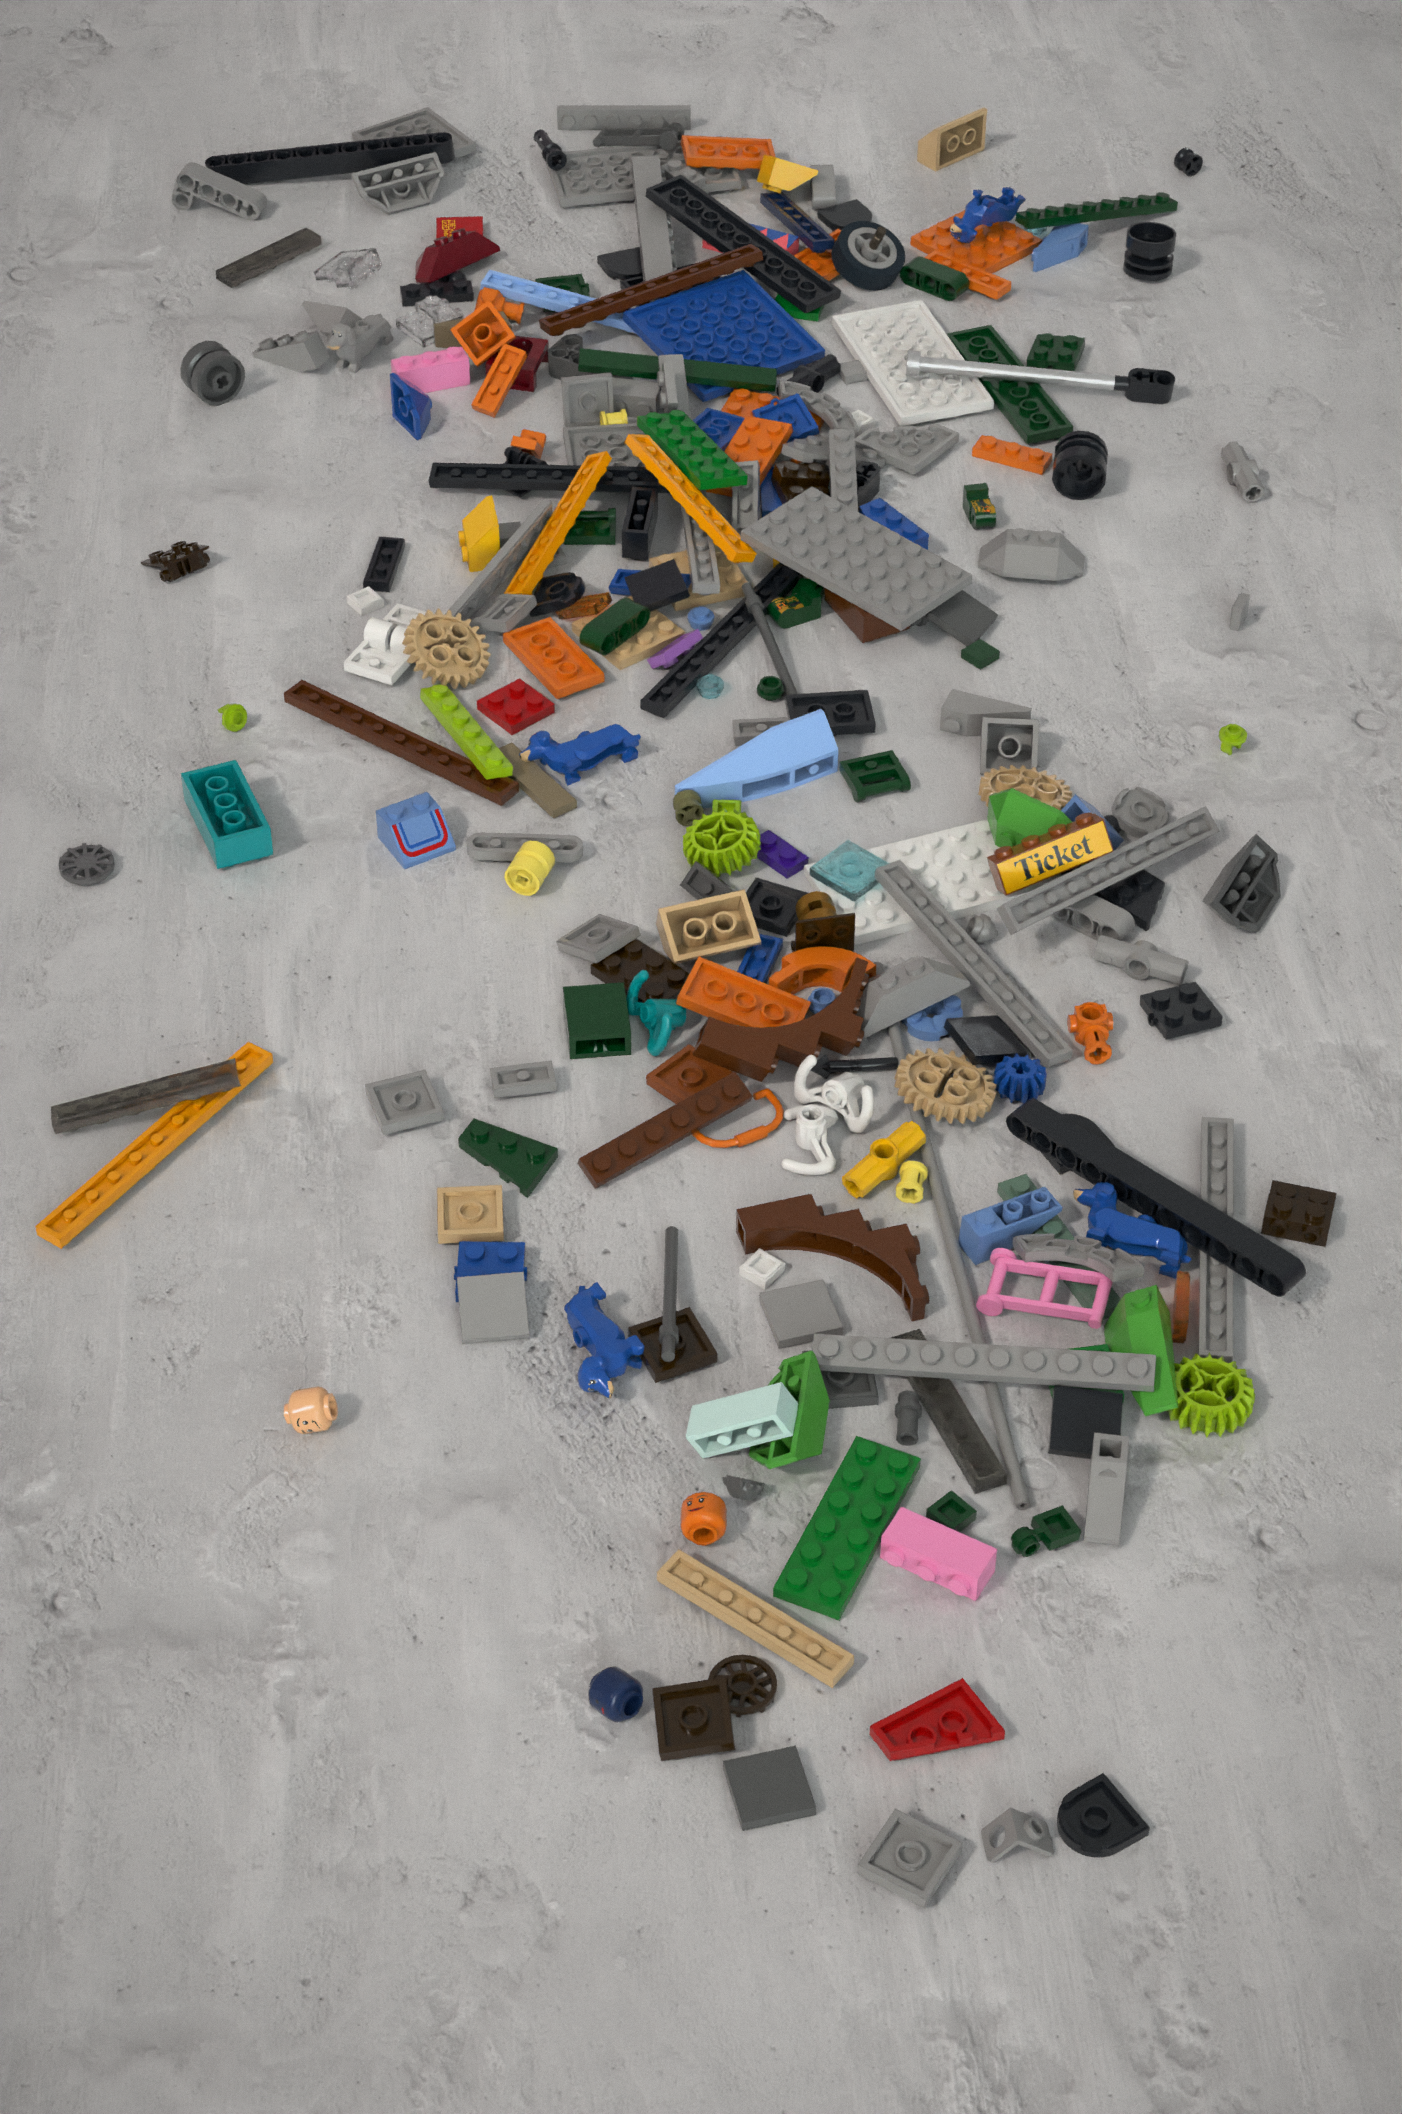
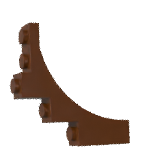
M857 957L847 971L841 994L820 1012L804 1020L778 1027L757 1028L729 1024L708 1017L700 1030L692 1055L759 1082H762L768 1073H774L779 1060L799 1067L809 1055H814L818 1058L822 1047L847 1056L854 1047L859 1048L865 1031L861 1030L864 1018L857 1016L861 1005V1000L857 999L859 991L864 990L869 978V974L865 973L868 961Z
M812 1194L736 1209V1233L745 1255L755 1253L759 1248L763 1251L802 1250L822 1253L846 1260L866 1269L889 1285L901 1297L912 1322L925 1319V1305L929 1304V1293L927 1287L921 1285L918 1280L916 1256L920 1254V1243L916 1235L912 1236L907 1223L872 1231L870 1222L868 1220L864 1221L859 1208L824 1215L822 1206L816 1205Z

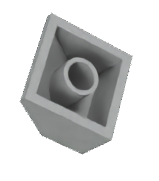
M983 717L981 722L980 774L990 772L992 768L999 770L1000 766L1009 769L1010 765L1015 766L1017 769H1020L1022 765L1026 769L1035 767L1037 771L1039 720Z

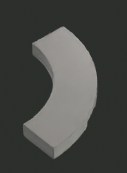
M779 380V400L798 393L807 409L821 417L830 429L854 430V437H858L859 428L856 420L849 411L846 412L840 407V402L826 393L821 395L811 391V387L804 384Z
M1027 1234L1013 1237V1248L1024 1262L1063 1261L1076 1263L1104 1274L1112 1282L1144 1277V1266L1137 1259L1119 1248L1113 1251L1102 1247L1101 1241L1081 1236H1075L1074 1240L1055 1239V1234Z

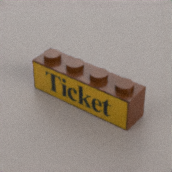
M1084 813L1077 816L1074 822L1067 825L1057 824L1050 827L1045 834L1027 836L1018 845L1000 847L994 851L993 855L986 858L997 890L1007 896L1114 852L1104 819L1094 813Z

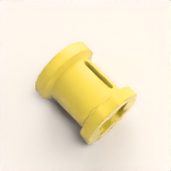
M621 409L620 412L605 413L604 411L599 413L600 425L628 424L626 409Z
M906 1161L901 1164L899 1169L901 1180L896 1185L895 1195L904 1203L915 1204L923 1199L924 1189L922 1184L927 1179L928 1169L918 1161Z

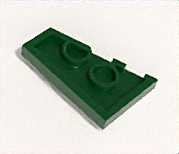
M473 1118L458 1138L459 1148L482 1165L491 1166L499 1172V1177L506 1183H514L520 1188V1193L527 1198L558 1158V1148L475 1118Z

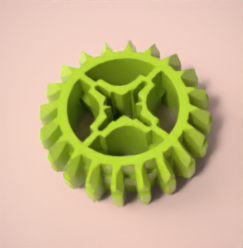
M724 808L721 812L716 813L713 810L712 814H702L701 820L695 819L692 826L686 827V834L683 835L682 841L683 852L691 868L697 861L718 877L723 873H728L731 876L732 871L737 870L741 872L743 865L751 866V859H756L758 851L761 850V836L753 818L748 817L746 812L738 813L736 809L727 812Z
M1210 1352L1206 1358H1201L1195 1353L1192 1360L1183 1357L1180 1364L1175 1363L1178 1408L1167 1410L1170 1415V1421H1179L1180 1429L1190 1427L1192 1434L1202 1431L1205 1433L1206 1438L1211 1432H1215L1221 1437L1225 1430L1234 1433L1237 1426L1243 1427L1247 1418L1252 1414L1255 1400L1252 1379L1247 1377L1246 1369H1237L1236 1361L1225 1362L1224 1356L1214 1359L1211 1357ZM1186 1388L1190 1389V1391L1187 1393H1184L1183 1391ZM1231 1396L1233 1400L1228 1402L1226 1398Z

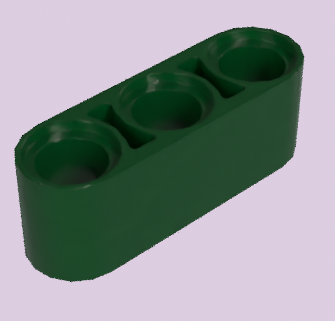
M920 256L915 257L904 265L899 273L904 284L946 301L955 300L970 285L968 277L964 273Z
M624 597L583 627L579 637L580 644L606 656L647 625L650 619V609Z

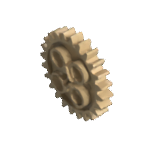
M437 608L435 614L428 609L425 615L419 613L416 619H412L402 641V644L406 646L403 653L410 655L407 662L416 663L414 672L422 670L424 672L422 679L430 676L432 677L433 685L438 680L444 686L450 683L453 689H456L459 683L463 688H466L469 682L475 684L476 680L482 677L489 665L488 659L491 653L487 652L490 645L483 643L486 637L484 634H477L479 626H469L471 619L462 621L461 613L453 617L449 609L443 615L439 608Z
M1010 765L1009 769L1000 766L999 770L992 768L990 772H985L984 777L981 776L978 793L981 796L980 800L986 801L985 806L987 807L989 796L992 793H998L1011 788L1060 811L1072 799V791H1069L1070 786L1064 785V780H1056L1057 775L1048 776L1046 775V770L1038 772L1035 767L1026 769L1023 765L1020 769Z
M930 1048L926 1049L925 1054L919 1050L915 1051V1055L908 1053L905 1060L901 1059L894 1078L896 1080L894 1087L899 1088L898 1096H905V1104L913 1103V1111L922 1109L924 1110V1117L933 1114L938 1122L944 1117L949 1124H952L953 1119L956 1118L962 1124L965 1123L966 1117L973 1122L976 1121L977 1116L984 1118L985 1113L990 1112L996 1096V1084L991 1083L992 1075H985V1067L977 1068L976 1065L966 1061L967 1057L965 1055L956 1057L953 1050L949 1055L945 1054L942 1048H939L937 1053H934Z

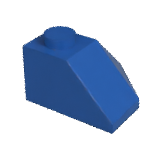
M391 373L390 386L393 418L416 440L422 438L431 420L430 409L432 408V401L416 385L396 373Z

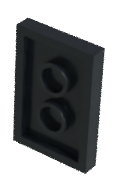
M868 690L785 695V705L789 720L822 709L833 736L875 733L876 723Z

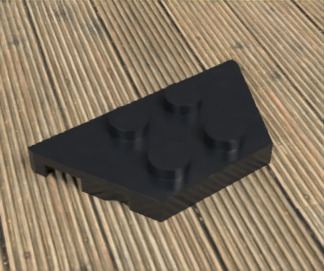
M1080 865V866H1077V867H1075V868H1073V869H1070V870H1068V871H1065V872L1061 873V875L1063 876V875H1065V874H1067V873H1069V872H1071V871H1073V870H1075V869H1077V868H1079V867H1081V866H1083V865ZM1142 870L1093 895L1125 909L1133 916L1135 925L1147 931L1150 928L1153 914L1155 915L1158 908V901L1161 900L1165 882L1146 870Z

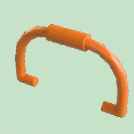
M766 1088L753 1093V1098L756 1101L767 1097L774 1106L776 1117L767 1126L761 1125L735 1135L733 1139L715 1140L704 1136L699 1131L692 1134V1136L702 1144L715 1148L742 1147L766 1138L768 1133L777 1129L783 1121L784 1109L773 1092Z

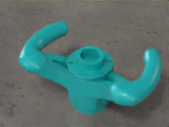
M641 970L633 978L627 991L628 1014L640 1016L642 1023H644L650 1034L647 1050L652 1056L656 1057L666 1048L672 1030L684 1025L686 1021V1008L677 1005V999H647L646 1002H638L639 991L649 978V972Z

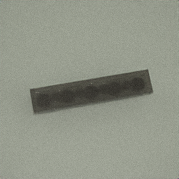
M305 227L216 270V279L231 288L236 287L240 283L255 278L269 269H274L276 266L292 260L304 252L311 251L322 244L321 236Z

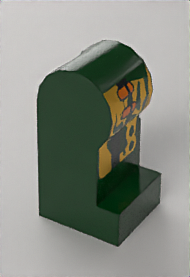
M987 483L964 485L962 507L973 529L996 526V510L989 498Z
M810 584L800 586V593L786 598L779 597L774 599L767 608V614L783 629L821 618V595Z

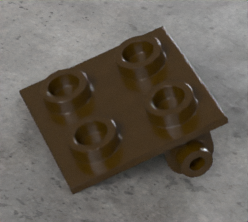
M180 541L172 544L171 550L166 552L160 550L149 554V559L142 561L141 565L161 567L162 571L159 573L163 582H172L181 576H186L187 572L190 574L193 571L206 567L207 563L210 562V558L203 551L209 549V546L198 545L197 542L188 544L186 541Z
M855 913L796 921L795 941H791L792 952L810 947L824 946L842 948L854 952Z

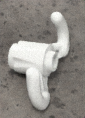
M807 1056L800 1064L795 1075V1098L805 1105L816 1101L826 1104L844 1116L847 1128L851 1132H863L870 1123L874 1111L872 1087L865 1085L859 1075L845 1072L826 1081L824 1085L807 1088V1076L817 1063L816 1056ZM862 1097V1111L860 1114L857 1099Z
M815 1104L796 1106L785 1110L784 1117L786 1120L796 1119L795 1140L797 1145L803 1149L811 1150L818 1163L808 1164L786 1158L781 1163L782 1168L802 1175H822L833 1172L837 1162L827 1144V1128L835 1125L838 1121L836 1111L832 1108Z

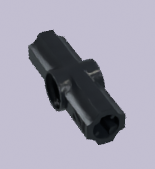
M828 354L809 367L804 364L799 365L794 371L793 377L787 381L810 386L811 391L819 393L825 381L841 372V364L836 356ZM777 386L776 394L779 396V391H778V386Z

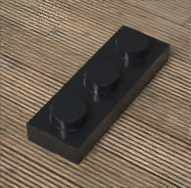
M456 280L444 283L436 281L430 284L419 285L411 283L406 286H400L403 307L474 301L471 280Z

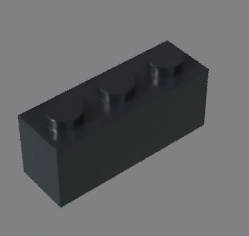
M632 487L622 528V558L648 560L658 518V488Z

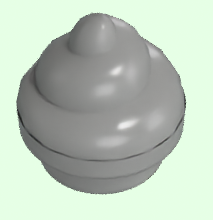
M974 914L970 918L966 933L977 944L985 943L988 939L992 940L995 936H998V931L989 916Z

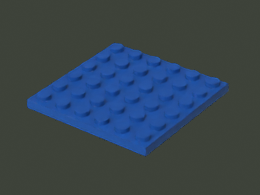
M744 270L623 312V321L657 356L682 354L683 359L774 368L777 369V375L793 370L801 364L806 365L825 357V349ZM687 383V386L702 402L728 394L734 390L731 387Z

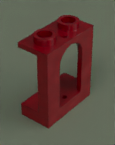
M516 336L508 345L526 351L527 358L510 389L534 392L537 387L536 372L541 362L548 363L549 343L547 339ZM500 350L488 359L486 363V376Z

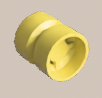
M538 841L523 843L505 871L504 878L507 885L521 895L531 896L536 894L555 864L553 852L545 844Z

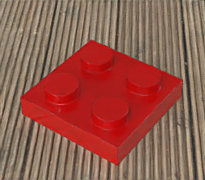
M519 678L477 700V710L509 734L514 735L555 713V704Z

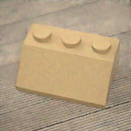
M981 108L934 129L918 141L917 162L936 172L983 151L985 148L987 109Z
M745 889L658 909L656 926L663 949L674 964L695 960L699 956L704 958L761 945V939Z

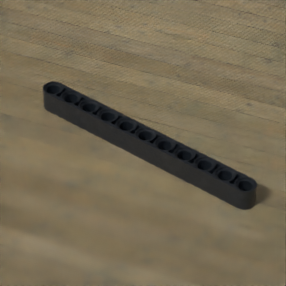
M447 132L218 155L209 157L205 161V166L242 184L355 173L436 152L442 164L454 160L455 154L452 135Z
M1030 1098L1007 1116L1006 1125L1014 1136L1093 1185L1099 1182L1111 1183L1116 1190L1119 1201L1142 1215L1152 1217L1157 1224L1177 1230L1186 1242L1277 1297L1284 1296L1305 1277V1266L1295 1255L1042 1102Z

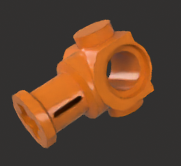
M483 287L480 290L475 310L490 300L499 312L503 311L507 319L514 320L517 324L521 323L525 303L516 304L505 301V297H503L501 292L495 289Z
M1086 1002L1080 1006H1075L1074 1014L1067 1017L1069 1033H1074L1076 1042L1085 1046L1084 1056L1091 1064H1102L1110 1059L1112 1055L1111 1046L1106 1043L1109 1037L1108 1031L1113 1030L1112 1012H1107L1105 1004Z

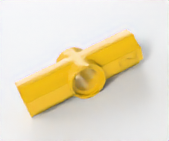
M912 1120L904 1122L887 1138L875 1140L870 1145V1153L842 1176V1184L850 1195L856 1199L858 1197L863 1198L881 1181L891 1180L896 1177L899 1166L926 1143V1135L920 1126Z

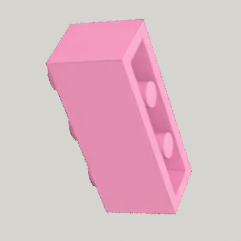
M449 347L446 350L427 351L423 354L402 356L391 360L392 373H396L416 385L424 393L470 385L469 358L463 347Z
M904 1507L899 1509L881 1536V1559L887 1561L892 1566L901 1567L919 1575V1577L926 1581L937 1583L950 1589L957 1595L968 1597L974 1601L978 1599L995 1572L996 1548Z

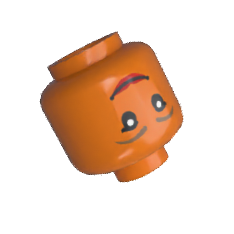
M698 1492L688 1496L683 1501L681 1507L680 1527L682 1534L697 1545H710L718 1541L725 1534L727 1527L725 1502L719 1496L709 1492Z

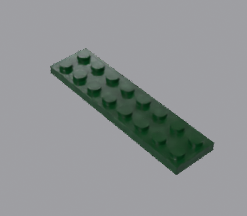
M992 325L947 333V336L965 361L1024 366ZM977 377L994 400L995 405L1026 444L1059 439L1073 432L1071 422L1039 383Z

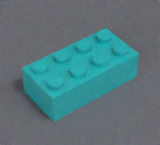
M237 760L181 773L184 801L217 869L273 855L271 828Z

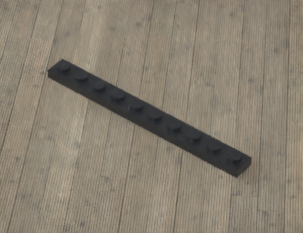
M433 462L428 481L430 488L566 491L581 466ZM607 466L606 473L601 476L594 491L631 492L632 487L658 488V493H670L658 482L659 480L645 467Z
M780 562L753 588L756 595L761 598L765 616L767 615L769 604L776 598H784L797 585L800 578H803L802 574ZM746 597L640 700V709L665 718L757 625L753 614L749 613L746 607Z

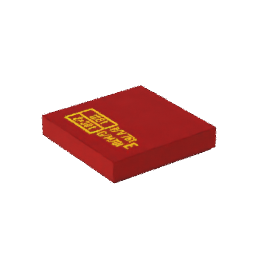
M483 216L436 217V239L443 236L450 237L452 236V231L465 228V231H476L483 235Z

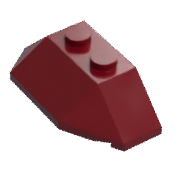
M465 228L452 231V236L450 237L443 236L435 239V244L426 247L417 259L416 283H429L501 251L500 246L476 231H465Z

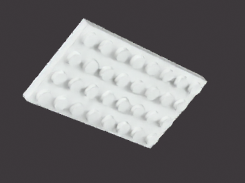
M922 300L832 316V326L855 360L860 361L867 372V378L900 427L912 426L927 421L934 422L938 419L959 417L960 415L981 413L993 409L994 400L977 377L919 372L918 376L906 375L908 350L921 351L922 357L965 361Z
M987 819L804 865V875L813 890L830 895L837 915L855 913L854 946L920 929L874 877L876 868L901 860L954 919L997 909L1001 905L1062 876L1058 874L1007 896L998 891L986 857L993 855L994 851L1000 847L994 843Z

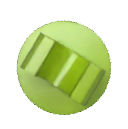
M235 703L226 704L218 709V713L223 714L222 725L227 730L237 732L245 726L247 712L242 705Z
M1229 724L1219 730V739L1222 742L1221 751L1231 755L1233 747L1241 748L1247 739L1246 730L1237 724Z

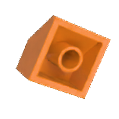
M490 300L450 329L477 367L501 350L504 343L509 344L516 338L510 326Z

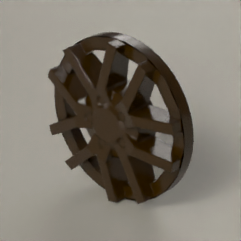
M750 1655L727 1657L718 1662L709 1674L708 1680L726 1677L729 1703L731 1704L734 1699L740 1700L738 1707L730 1705L731 1713L736 1714L738 1718H741V1715L757 1712L763 1713L765 1708L774 1702L777 1692L776 1675L765 1661ZM739 1663L741 1670L734 1672L731 1664ZM745 1663L753 1664L757 1667L748 1671ZM723 1668H725L728 1674L717 1675ZM764 1672L768 1675L759 1679L756 1678ZM771 1684L770 1692L763 1688ZM754 1695H758L764 1698V1700L760 1702ZM746 1702L752 1705L749 1707H744Z

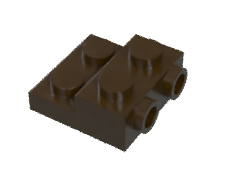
M786 460L775 463L771 482L782 505L810 487H814L830 496L828 489L830 477L823 465L813 462L796 464Z
M1272 1180L1261 1234L1326 1247L1337 1193Z

